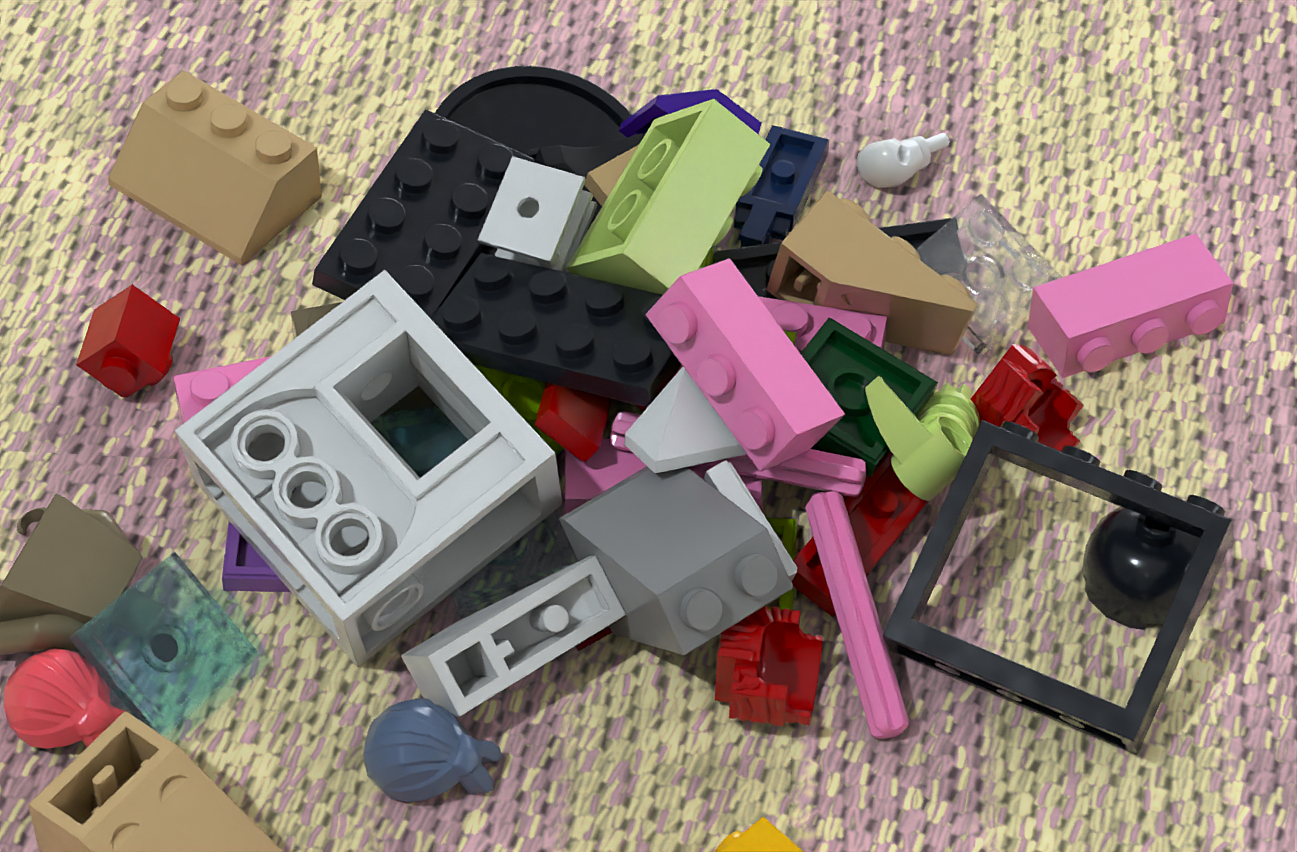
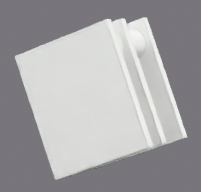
M512 156L478 238L479 243L498 248L495 253L497 257L570 273L565 268L586 235L597 208V203L591 201L593 194L582 190L586 181L585 177Z

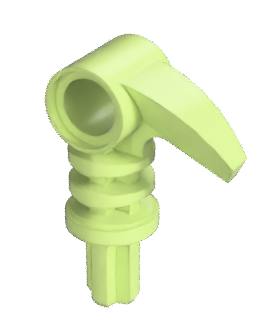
M878 376L865 387L874 421L884 441L893 453L891 457L892 467L900 481L909 491L923 500L930 501L955 479L979 428V412L975 404L970 400L972 391L965 384L956 389L951 384L946 383L939 391L934 392L919 415L915 417L885 383L882 377Z

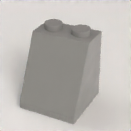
M646 466L559 518L578 561L596 555L626 613L625 616L609 625L612 633L677 654H688L793 588L768 529L688 467L654 473Z

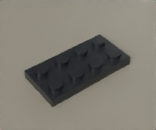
M425 109L314 269L312 285L346 300L378 274L386 270L431 319L486 246L479 243L478 238L512 156L534 162L535 159Z
M484 253L478 256L431 318L473 365L648 407L681 366L680 361L645 315L663 296L662 294Z

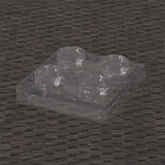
M981 193L916 249L923 263L940 276L946 274L957 279L967 288L971 299L979 304L962 340L981 358L1029 316L1033 287L1062 278Z

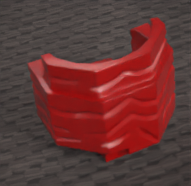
M1017 344L1011 345L970 399L979 412L980 423L983 420L1000 428L1003 421L1019 424L1037 434L1039 437L1038 443L1058 451H1062L1065 445L1077 447L1080 440L1073 435L1069 428L1070 423L1084 407V404L1072 395L1070 391L1063 389V385L1057 382L1055 378L1057 374L1039 355L1030 348Z
M763 606L721 632L717 653L715 701L730 703L729 719L737 718L756 723L769 722L777 726H784L785 722L794 723L796 721L802 725H810L818 684L823 637L818 635L812 637L809 633L805 634L799 628V610H780L777 607L769 609L767 606Z

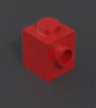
M132 284L94 309L76 366L121 397L127 398L148 384L154 386L166 376L173 363V356L170 352L180 318Z

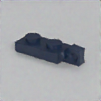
M772 125L765 139L770 143V146L759 163L762 167V174L755 186L747 194L740 197L736 203L733 228L741 229L739 234V240H741L740 248L770 244L772 238L784 240L789 235V232L795 228L828 156L829 139Z

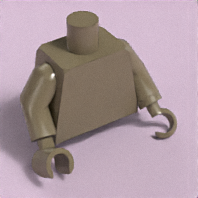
M55 493L47 508H36L23 515L17 523V531L21 535L26 534L27 527L31 523L39 522L0 586V656L23 652H44L50 649H65L83 654L92 653L109 623L144 641L162 605L129 589L143 557L140 551L132 546L112 515L105 510L80 509L57 493Z

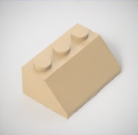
M184 70L142 103L108 177L111 187L241 266L322 197L317 147Z

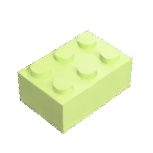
M715 99L654 119L565 269L575 275L663 295L681 275L701 269L700 265L709 249L716 246L726 236L733 223L730 213L739 198L747 194L759 180L762 174V167L759 163L768 150L770 143Z

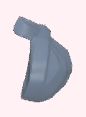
M421 698L402 701L389 706L375 718L369 726L363 751L367 776L388 797L404 802L431 799L447 792L458 782L469 794L490 792L493 790V780L483 764L497 762L503 757L499 746L495 743L470 737L464 725L452 713L442 706L434 704L429 699Z

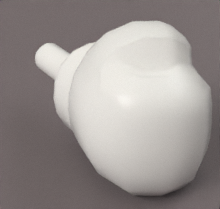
M940 133L928 139L917 136L902 141L893 138L870 143L864 146L858 153L856 165L860 177L873 187H897L910 179L918 170L927 167L930 163L931 153L949 145V138L945 133Z

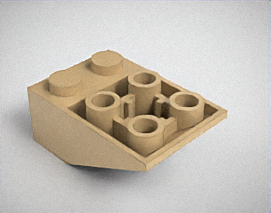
M826 190L782 241L766 289L779 300L887 316L885 342L952 355L957 350L979 305L971 299L969 291L961 282L946 274L940 276L921 261L919 253L911 244L900 237H889L871 223L869 215L860 205L850 199H839L829 190Z
M124 711L28 804L40 852H284L179 746L127 711Z

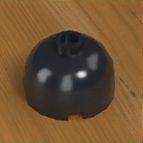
M1118 507L1100 520L1091 533L1085 547L1082 574L1086 582L1085 591L1089 601L1107 618L1128 628L1144 630L1145 624H1163L1200 538L1123 507ZM1211 588V590H1210V592H1209V595H1208V597H1207V599H1206V601H1205V604L1207 603V601H1208L1209 598H1210L1212 588Z

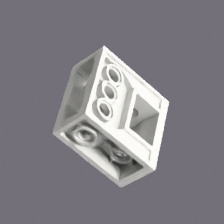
M386 270L378 274L175 430L195 483L357 667L370 659L562 505L555 452ZM417 386L428 395L468 439L467 442L421 478L371 424L373 420Z

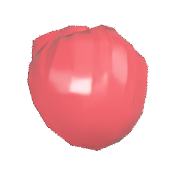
M50 649L25 659L9 676L4 688V710L8 724L19 739L33 747L45 749L64 747L81 740L88 747L125 711L111 705L110 689L103 675L94 664L78 653L65 649Z

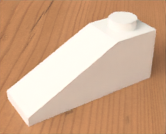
M596 555L457 621L405 652L401 657L423 698L429 699L434 704L448 710L454 716L460 717L622 618L626 613Z

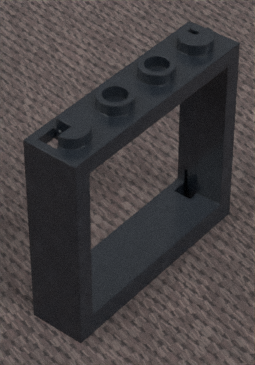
M982 420L882 636L890 651L1137 755L1233 541L1232 519L1224 516L1225 510L1220 505L1206 498L1188 495L1186 501L1162 492L1163 486L1157 480L1143 473L1126 470L1124 475L1121 476L1099 467L1101 462L1097 457L1080 448L1065 445L1062 451H1058L1038 443V435L1024 426L1003 421L1000 428ZM995 456L1200 538L1126 708L919 622Z

